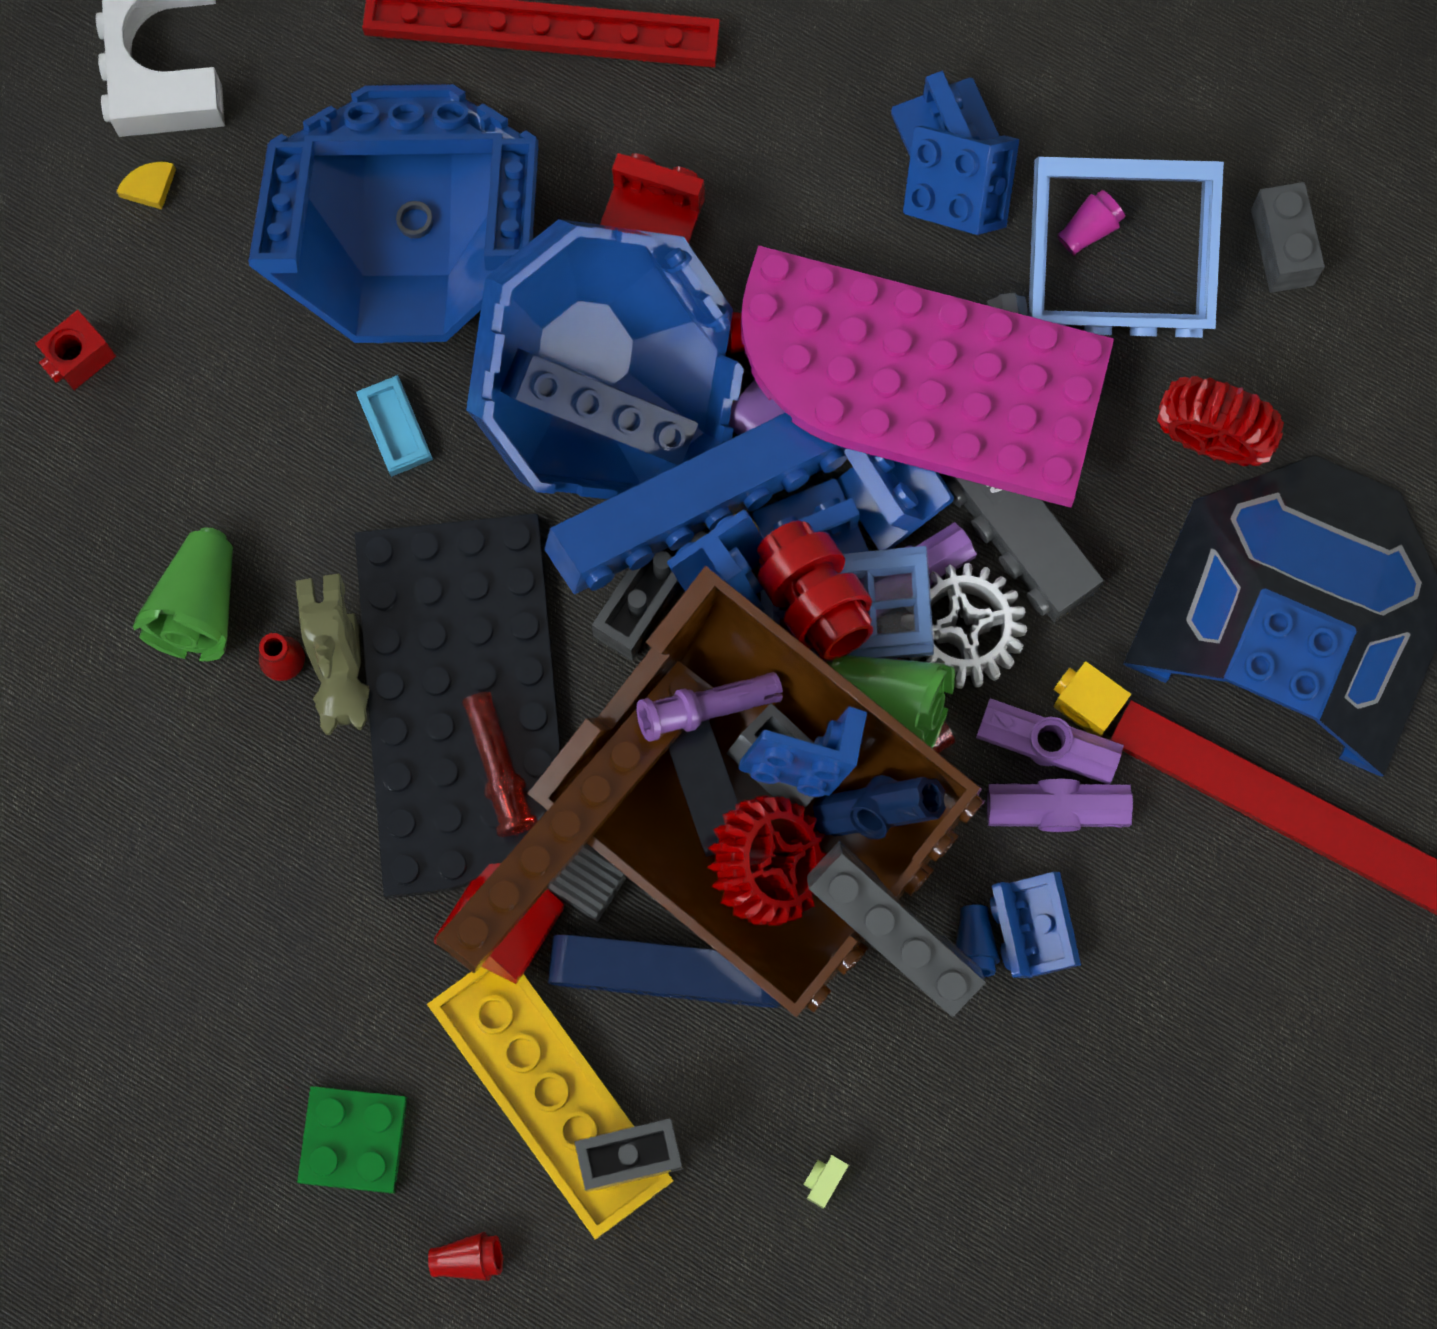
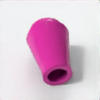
M1101 190L1095 196L1093 194L1088 196L1064 230L1057 235V238L1075 256L1080 250L1119 229V222L1125 218V214L1117 202L1107 192Z

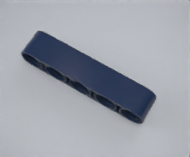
M572 935L553 936L548 983L551 985L755 1007L779 1008L781 1006L780 1003L716 950Z

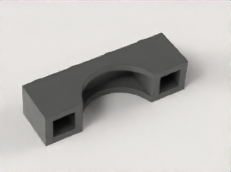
M840 841L807 875L810 891L952 1018L986 983L981 968L946 936L938 934L917 918L890 892L876 873Z

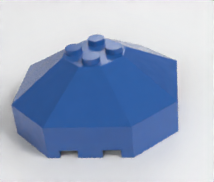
M558 219L485 278L466 410L517 479L535 492L550 494L564 492L578 494L581 497L610 499L677 465L515 400L500 392L517 349H522L697 422L698 426L682 462L684 463L732 439L734 428L729 426L733 400H739L744 370L739 362L726 357L733 309L683 236Z

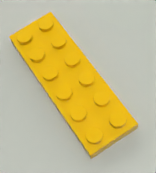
M480 967L475 974L471 971L427 1004L595 1240L674 1182L671 1176L666 1173L591 1192L585 1190L574 1141L632 1128L634 1125L524 974L518 983L515 984Z

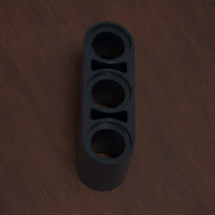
M705 720L701 721V725L696 730L688 732L684 730L668 749L707 858L715 855L708 847L713 845V843L719 842L713 829L719 825H725L723 814L728 813L730 810H736L738 802L710 722Z

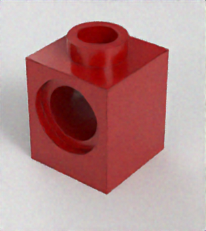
M76 310L35 343L45 356V358L38 362L56 384L64 379L73 390L77 389L116 357L107 342L79 310ZM73 346L82 347L80 354L76 358L63 360V356L69 348Z

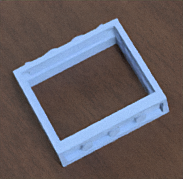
M1066 157L1036 158L1034 162L1028 316L1064 326L1084 325V331L1098 335H1112V326L1130 327V336H1157V327L1176 328L1175 337L1198 338L1203 337V329H1216L1224 162ZM1050 178L1202 182L1196 315L1044 310Z

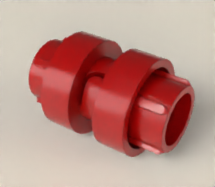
M792 521L778 527L761 541L757 548V553L760 556L759 563L762 566L758 573V582L774 606H790L784 615V622L797 640L807 648H815L822 659L835 660L853 652L869 639L873 633L872 619L868 614L872 606V598L855 574H840L845 565V557L828 533L814 532L808 522Z

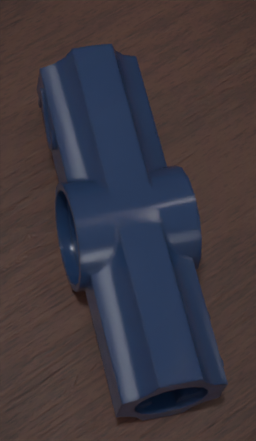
M877 775L871 779L866 788L819 797L813 805L814 816L817 818L814 826L820 833L832 835L833 837L860 833L870 839H881L885 837L891 827L939 819L946 809L944 803L945 790L937 778L927 779L926 777L896 781L885 775Z

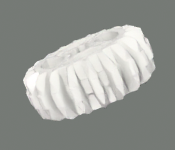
M969 563L964 564L962 576L956 575L955 568L952 565H948L945 568V580H942L933 571L929 575L934 585H931L932 589L930 588L931 607L939 599L947 595L950 600V614L943 619L937 620L936 625H933V640H936L937 643L949 642L954 644L959 649L961 657L965 659L948 656L935 645L934 655L909 657L911 661H918L925 657L927 659L926 662L942 663L954 667L956 675L955 687L958 689L963 688L966 676L969 675L973 685L981 687L983 684L982 671H985L993 681L999 679L1000 670L997 664L1007 669L1013 666L1014 660L1008 652L1020 654L1024 646L1014 637L1025 636L1027 632L1026 625L1014 622L1024 617L1026 613L1025 608L1021 606L1010 607L1018 598L1017 591L1011 590L1002 594L1001 590L1006 583V579L1000 576L991 584L987 581L990 575L988 567H984L981 570L979 577L971 576L973 568ZM965 593L982 598L991 605L994 611L992 612L990 608L978 609L973 607L968 602ZM914 606L905 607L912 614L902 616L901 626L915 631ZM958 612L966 624H974L969 633V640L961 627L954 628L958 619ZM1001 625L999 643L989 653L979 657L977 650L979 646L978 636L985 632H990L993 626Z

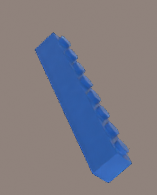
M785 412L551 527L544 550L574 595L587 588H590L591 591L598 590L607 585L614 578L615 574L627 568H630L632 571L640 569L648 564L656 553L668 547L672 551L677 550L690 542L694 534L706 528H709L710 531L714 530L715 526L725 517L734 515L746 508L748 511L757 510L765 505L772 495L783 489L787 492H792L804 485L811 475L821 470L824 473L836 470L847 460L843 452L847 448L826 442L809 434L792 422V417Z

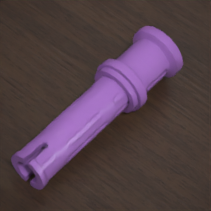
M771 672L756 678L714 687L713 689L694 693L691 689L687 690L684 688L676 690L672 697L651 701L649 698L638 700L636 709L637 719L645 739L654 741L658 740L662 733L681 728L686 732L696 730L701 725V721L709 720L710 718L744 711L764 704L781 702L783 698L780 694L783 692L782 685L777 674Z

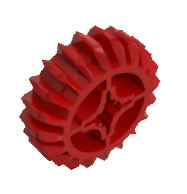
M1191 376V378L1180 377L1177 381L1171 382L1161 400L1157 418L1161 425L1160 428L1169 434L1173 441L1182 443L1184 448L1192 449L1198 452V455L1211 457L1213 461L1217 459L1229 465L1237 463L1243 467L1249 466V464L1259 466L1262 463L1269 462L1272 454L1278 448L1284 426L1280 413L1273 409L1269 402L1261 401L1258 394H1250L1244 391L1243 387L1237 388L1230 385L1227 381L1222 383L1215 381L1211 377L1202 379L1198 376Z
M769 795L756 796L755 799L743 800L736 804V810H730L728 813L723 814L725 825H719L713 829L719 842L713 843V845L708 847L709 850L716 854V862L707 867L717 872L718 879L711 887L717 890H724L721 904H725L728 907L733 906V916H738L741 919L747 918L748 923L754 925L768 924L769 926H779L787 923V921L802 918V911L815 907L812 896L816 895L808 888L807 875L828 854L820 850L819 846L820 841L825 835L813 831L817 818L810 817L809 815L804 816V806L797 803L791 804L789 798L781 796L770 797Z

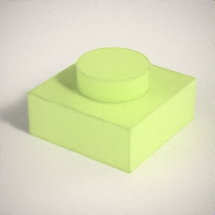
M833 1155L827 1164L817 1160L804 1183L806 1187L811 1189L807 1200L822 1209L825 1208L849 1165Z

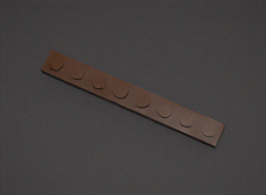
M678 661L646 698L656 701L672 697L676 690L684 688L687 690L691 689L695 693L713 689V687ZM635 710L437 936L436 944L475 974L684 729L681 728L662 733L658 740L648 741L642 734L637 719V710Z

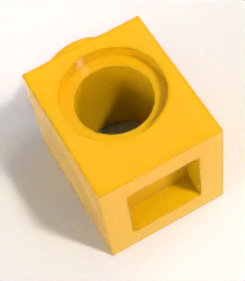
M1085 661L1078 672L1069 668L1053 690L1060 694L1053 707L1088 733L1101 737L1125 705L1131 693Z

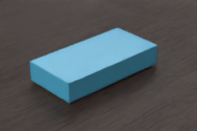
M398 375L356 392L391 477L433 460Z

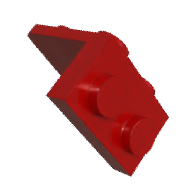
M617 153L612 167L614 187L600 225L683 236L689 244L705 200L704 179L699 178L695 172L687 168L674 167L672 170L656 165L651 158L642 154L633 153L627 156Z

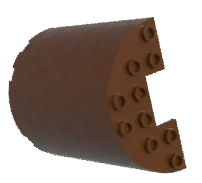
M707 566L703 568L646 641L652 648L600 715L596 718L585 719L528 792V795L548 810L636 710L638 700L645 699L679 661L713 688L756 678L771 672L776 673L782 685L783 692L780 694L783 698L781 702L772 704L813 742H815L818 736L823 737L830 721H837L848 707L866 711L867 716L857 765L831 794L866 788L871 779L877 775H885L896 781L926 777L927 779L937 778L945 790L944 803L946 806L944 813L939 819L891 827L885 837L881 839H870L860 833L836 837L825 835L819 843L820 850L827 853L839 841L843 843L876 873L882 883L898 900L905 892L911 896L919 890L934 871V869L927 865L932 859L936 862L945 855L959 837L953 830L961 820L967 824L984 803V800L978 796L982 789L980 786ZM769 704L709 719L738 803L743 800L755 799L756 796L769 795L773 797L747 772L740 771L739 765L726 754L741 733ZM669 749L665 751L587 842V844L795 1017L799 1016L806 1008L814 1013L832 992L827 987L829 982L838 972L845 975L849 970H852L869 949L863 944L865 939L817 896H812L815 907L802 911V918L787 921V923L779 926H769L768 924L754 925L748 923L747 918L741 919L738 916H733V906L728 907L725 904H721L724 890H717L711 887L718 879L717 872L707 867L716 862V854L707 858L705 856ZM815 797L804 808V816L809 815L815 818L813 805L819 797ZM814 826L813 831L819 832L817 828Z

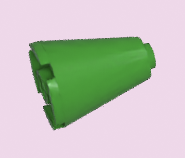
M208 527L189 533L136 616L133 627L134 630L141 629L139 638L144 643L158 651L185 659L187 651L201 653L199 661L207 662L220 659L225 653L228 636L233 546L226 540L227 537L224 533Z
M851 655L833 660V662L826 661L828 665L933 748L948 712V709L944 708L945 694L943 693L953 694L955 684L954 667L942 663Z

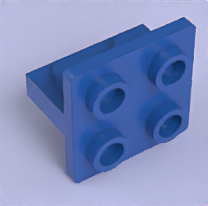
M943 71L931 74L925 78L922 96L893 106L891 109L892 118L909 156L911 155L913 133L916 126L924 125L977 140L999 136L973 78H966L956 83L948 84Z
M848 448L843 451L853 467L840 476L837 481L846 499L853 498L860 514L859 519L878 550L894 548L954 500L953 494L938 472Z
M836 479L816 485L758 509L753 513V519L763 539L786 523L804 521L810 524L814 532L828 533L842 554L869 551L858 528L860 514L853 498L845 499Z
M742 510L736 515L725 517L715 526L714 530L696 542L685 544L677 551L674 557L667 561V565L684 591L689 588L703 568L707 566L760 610H765L756 595L763 588L751 571L760 564L757 548L763 538L746 510Z

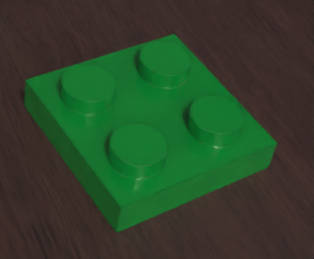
M310 1086L297 1183L395 1194L407 1097Z

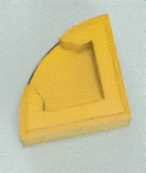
M153 162L134 169L123 179L116 192L120 198L162 210L176 168L173 163Z

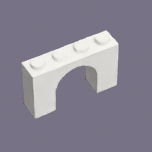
M102 0L103 12L96 13V26L99 38L101 40L104 39L105 53L99 54L98 61L101 78L103 81L107 80L108 94L101 96V107L105 122L112 123L119 137L225 126L222 84L214 67L167 72L155 71L138 64L131 54L132 42L136 31L153 14L171 8L216 4V0Z

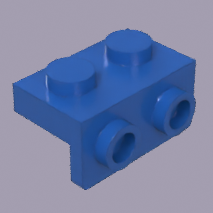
M1050 872L1012 883L1000 882L992 885L994 896L990 900L991 911L995 921L1001 925L1004 943L1001 944V956L1005 967L1011 971L1013 978H1031L1081 965L1060 872Z

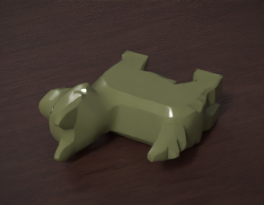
M341 575L323 576L324 600L321 603L316 602L312 578L298 580L295 584L302 639L315 673L321 682L320 688L313 698L320 716V728L326 735H331L337 725L352 724L358 730H362L367 722L366 706L370 689L368 685L361 683L357 678L361 664L359 624L354 613L347 614L343 596L345 594V586Z

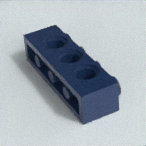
M519 348L516 351L500 391L515 400L676 465L683 462L698 426L697 422Z

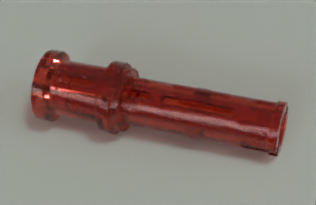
M481 692L465 698L462 704L466 709L475 743L488 779L484 793L486 799L492 800L499 822V825L496 827L498 837L512 836L530 830L538 822L537 817L530 814L523 789L526 787L524 778L520 774H515L505 738L492 703L491 693Z

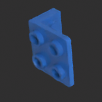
M924 125L916 126L912 140L903 208L904 214L975 235L1006 228L1020 139L1003 135L977 140Z
M848 707L837 721H830L823 737L818 736L814 744L763 730L741 758L739 770L750 773L754 780L762 783L774 784L781 782L795 786L797 791L807 796H830L857 765L867 712Z

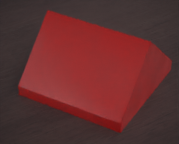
M501 863L489 864L475 880L471 881L435 936V944L437 936ZM547 889L481 967L517 984L564 910V904Z

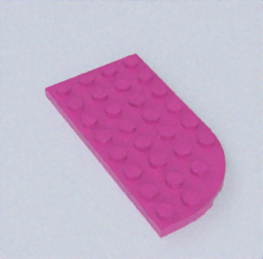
M759 245L746 284L741 314L742 344L745 346V351L752 367L751 373L758 386L769 401L773 399L782 410L792 417V422L809 434L851 450L1058 505L1072 507L1114 342L1113 338Z

